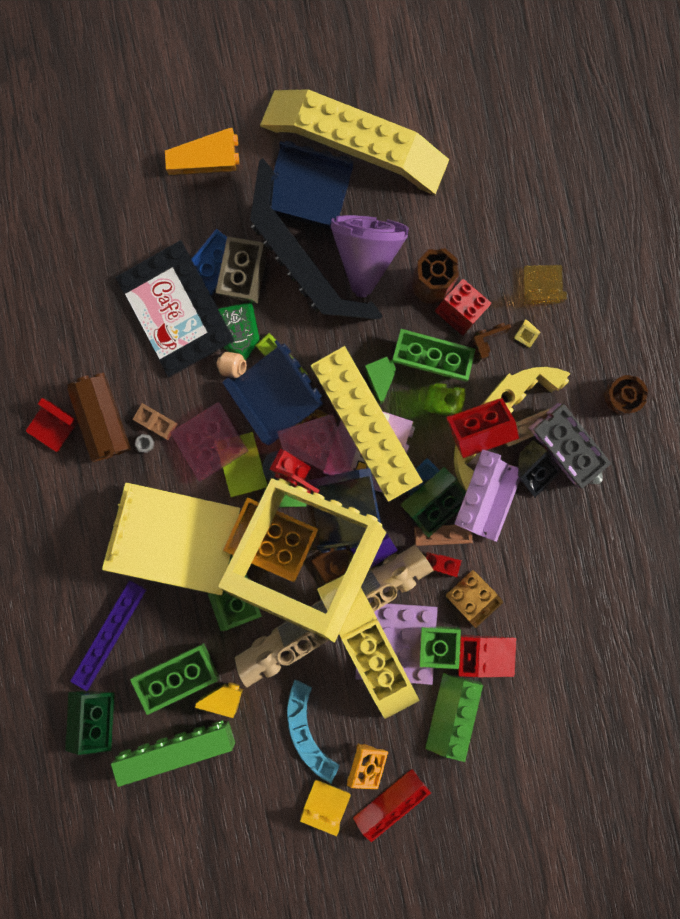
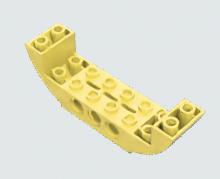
M550 367L531 368L514 375L509 373L481 405L500 399L501 395H504L508 399V402L505 404L512 413L514 409L511 407L514 404H519L526 396L525 390L529 391L530 388L532 389L539 382L549 392L559 391L568 383L567 377L570 373ZM455 446V473L458 482L467 492L474 471L466 464L475 455L462 458L457 446Z
M344 575L317 589L327 611ZM360 588L339 635L373 700L386 719L420 700L362 588Z

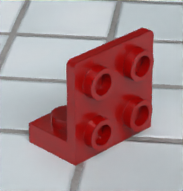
M462 279L443 299L435 312L464 336L491 305V302L466 280Z
M41 398L38 403L41 409L26 429V432L58 452L77 425L78 420L49 400Z
M280 449L269 469L276 473L275 477L289 482L290 486L294 488L296 485L301 486L309 494L311 492L319 493L320 491L304 481L311 467L287 451Z

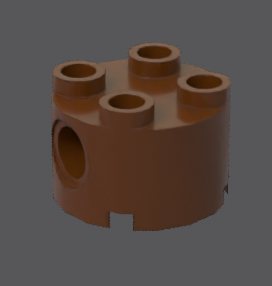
M621 376L613 380L604 391V398L608 408L617 415H629L637 412L647 402L648 389L645 383L636 376Z

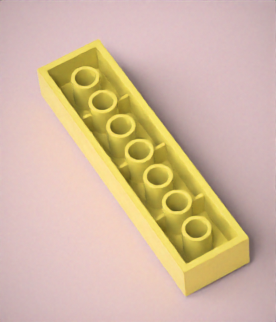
M344 346L311 365L312 371L367 467L371 469V474L387 502L422 483L420 476L346 347Z

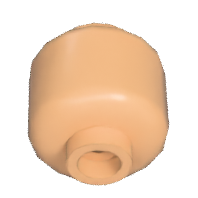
M225 352L217 360V368L222 376L238 378L246 370L247 364L241 354Z

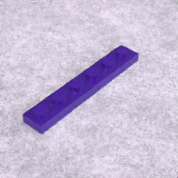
M129 580L70 682L86 691L89 690L147 589Z

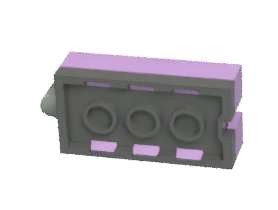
M557 403L546 412L548 416L545 419L539 418L529 427V430L542 446L548 450L555 462L575 486L584 488L587 484L601 483L603 480L602 471L612 463L564 404Z

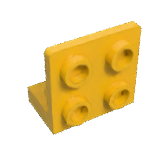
M315 780L302 811L300 822L337 836L340 822L351 794Z

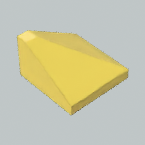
M525 319L514 339L530 348L540 334V331Z

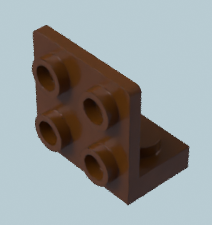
M505 323L495 325L489 332L484 329L475 333L469 343L471 348L475 349L474 357L477 364L484 362L491 352L486 340L506 334L512 328L511 324L505 325Z

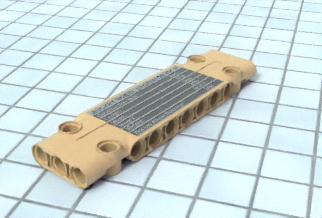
M414 544L399 555L393 554L383 561V565L369 569L361 588L367 599L374 597L373 601L369 604L375 612L394 600L398 590L401 592L411 590L416 585L414 576L420 580L434 570L423 553ZM385 587H391L388 592L383 593ZM322 599L310 606L325 614L327 613ZM286 621L275 628L271 635L258 638L253 642L252 647L235 657L238 675L243 684L248 688L263 678L261 672L268 678L272 677L280 671V664L290 665L329 640ZM306 640L304 645H298L299 641ZM283 651H290L286 656L281 655Z

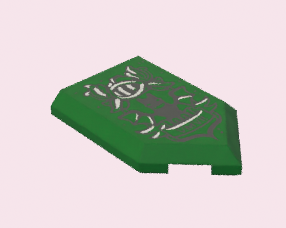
M244 303L220 308L219 311L235 339V342L224 347V349L232 353L241 354L246 361L255 345L260 341L253 304Z

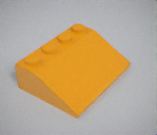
M247 497L223 549L224 552L234 555L259 502ZM277 511L251 564L295 583L318 529Z

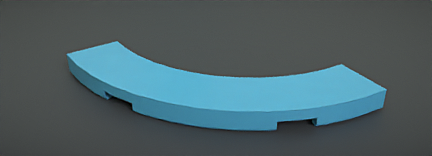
M295 679L290 691L287 708L288 728L292 742L301 759L304 760L311 770L323 780L332 784L340 765L328 758L313 740L307 722V702L312 687Z

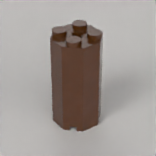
M446 248L439 250L428 249L417 261L412 278L413 293L425 304L441 303L451 292L459 276L458 259Z
M99 373L94 375L93 378L83 376L77 379L78 382L68 384L67 390L91 461L97 462L109 459L116 454L120 455L131 450L105 374Z

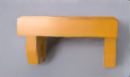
M357 744L355 758L347 779V786L350 788L378 789L388 751L376 749L366 744ZM370 754L368 762L365 765H361L363 758ZM372 764V770L367 774V768ZM359 772H363V779L358 778Z

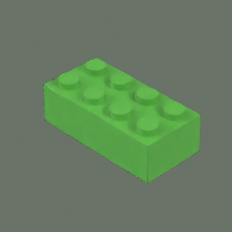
M202 643L134 676L130 680L146 714L149 715L217 682L220 676L205 644Z

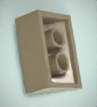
M227 236L216 288L217 294L258 304L269 252L264 243Z

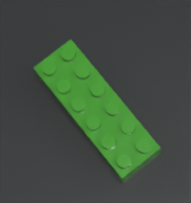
M223 720L213 722L212 726L208 728L200 726L193 729L194 731L186 734V731L181 732L170 740L165 737L157 740V743L151 746L149 743L138 746V749L132 752L130 749L121 751L111 763L117 786L120 787L232 751L235 740L229 721L223 722Z

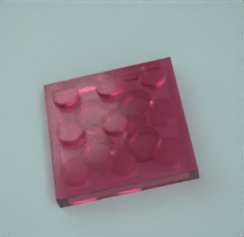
M219 402L170 432L200 482L249 452Z

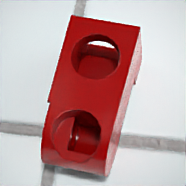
M427 552L426 559L433 570L458 577L462 560Z

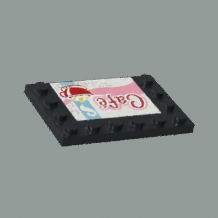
M180 240L115 277L169 378L235 342L230 329L183 241Z

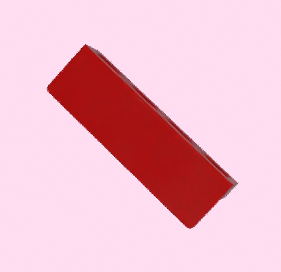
M411 769L355 815L353 820L363 836L370 842H373L430 795L431 792L419 779L415 771Z

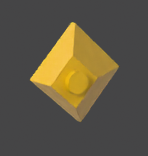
M229 682L228 685L224 684L202 696L196 703L195 708L234 718L243 689L239 688L238 684Z

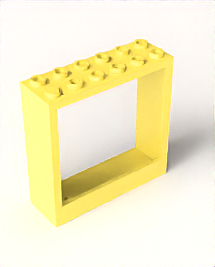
M271 478L218 587L237 599L335 643L386 532L382 528V524L377 521L378 519L372 515L367 514L363 516L355 508L349 507L346 509L341 507L342 504L335 500L326 501L324 500L325 497L314 492L312 495L307 493V490L301 486L296 485L294 488L283 479L277 481ZM285 495L366 528L326 614L245 578Z

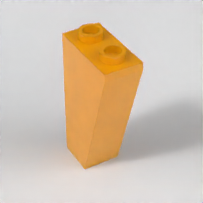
M228 128L165 150L167 173L169 175L236 171V165H239V153H235V146H238V135L234 134L233 128Z

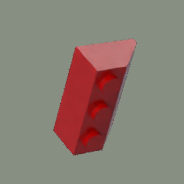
M503 398L447 417L456 446L462 458L480 453L482 449L489 450L519 439L516 421Z

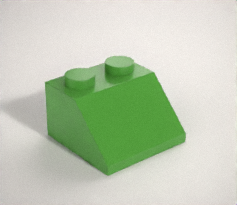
M387 357L365 365L366 375L379 405L383 404L396 371L392 360L389 361Z
M442 626L421 627L420 667L459 669L461 629L459 627Z

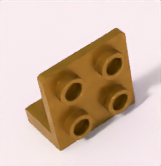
M474 570L446 594V597L475 629L504 603L498 594Z

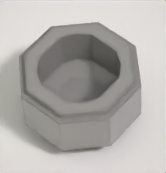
M141 434L135 440V447L139 452L148 453L154 447V440L150 435Z

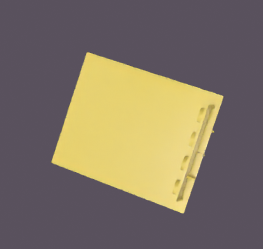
M125 483L102 570L222 596L223 590L218 586L229 565L231 554L224 552L223 549L239 517L240 508Z

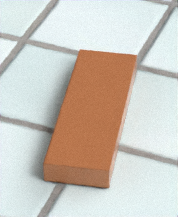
M443 525L429 538L419 527H414L416 546L473 543L472 532L457 525Z

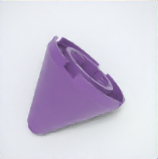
M336 216V222L332 218L331 230L352 292L356 293V296L367 297L368 294L372 293L407 239L409 228L406 225L388 219L386 222L376 220L377 217Z

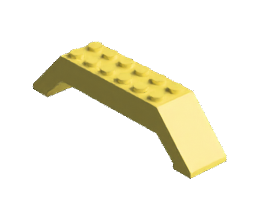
M308 89L274 90L260 124L261 127L276 133L290 132L299 134L398 173L416 185L418 189L433 195L437 192L449 162L445 155L417 132Z

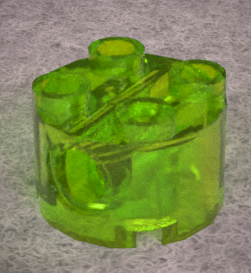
M442 383L430 384L427 390L424 410L445 416L462 412L466 395L465 389L460 387L446 388L447 385Z

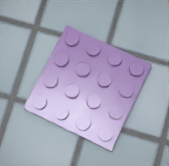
M388 603L374 613L410 683L432 685L434 668L420 667L421 627H436L438 607ZM356 668L355 679L363 680Z

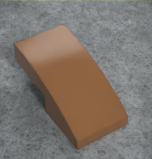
M143 403L133 418L134 421L169 440L178 425Z

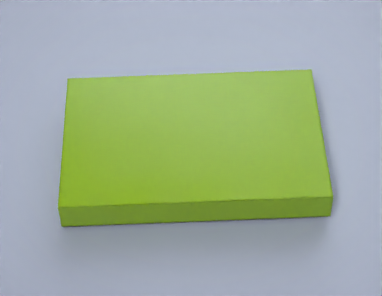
M253 432L216 442L231 497L267 488L268 485L263 473V466Z

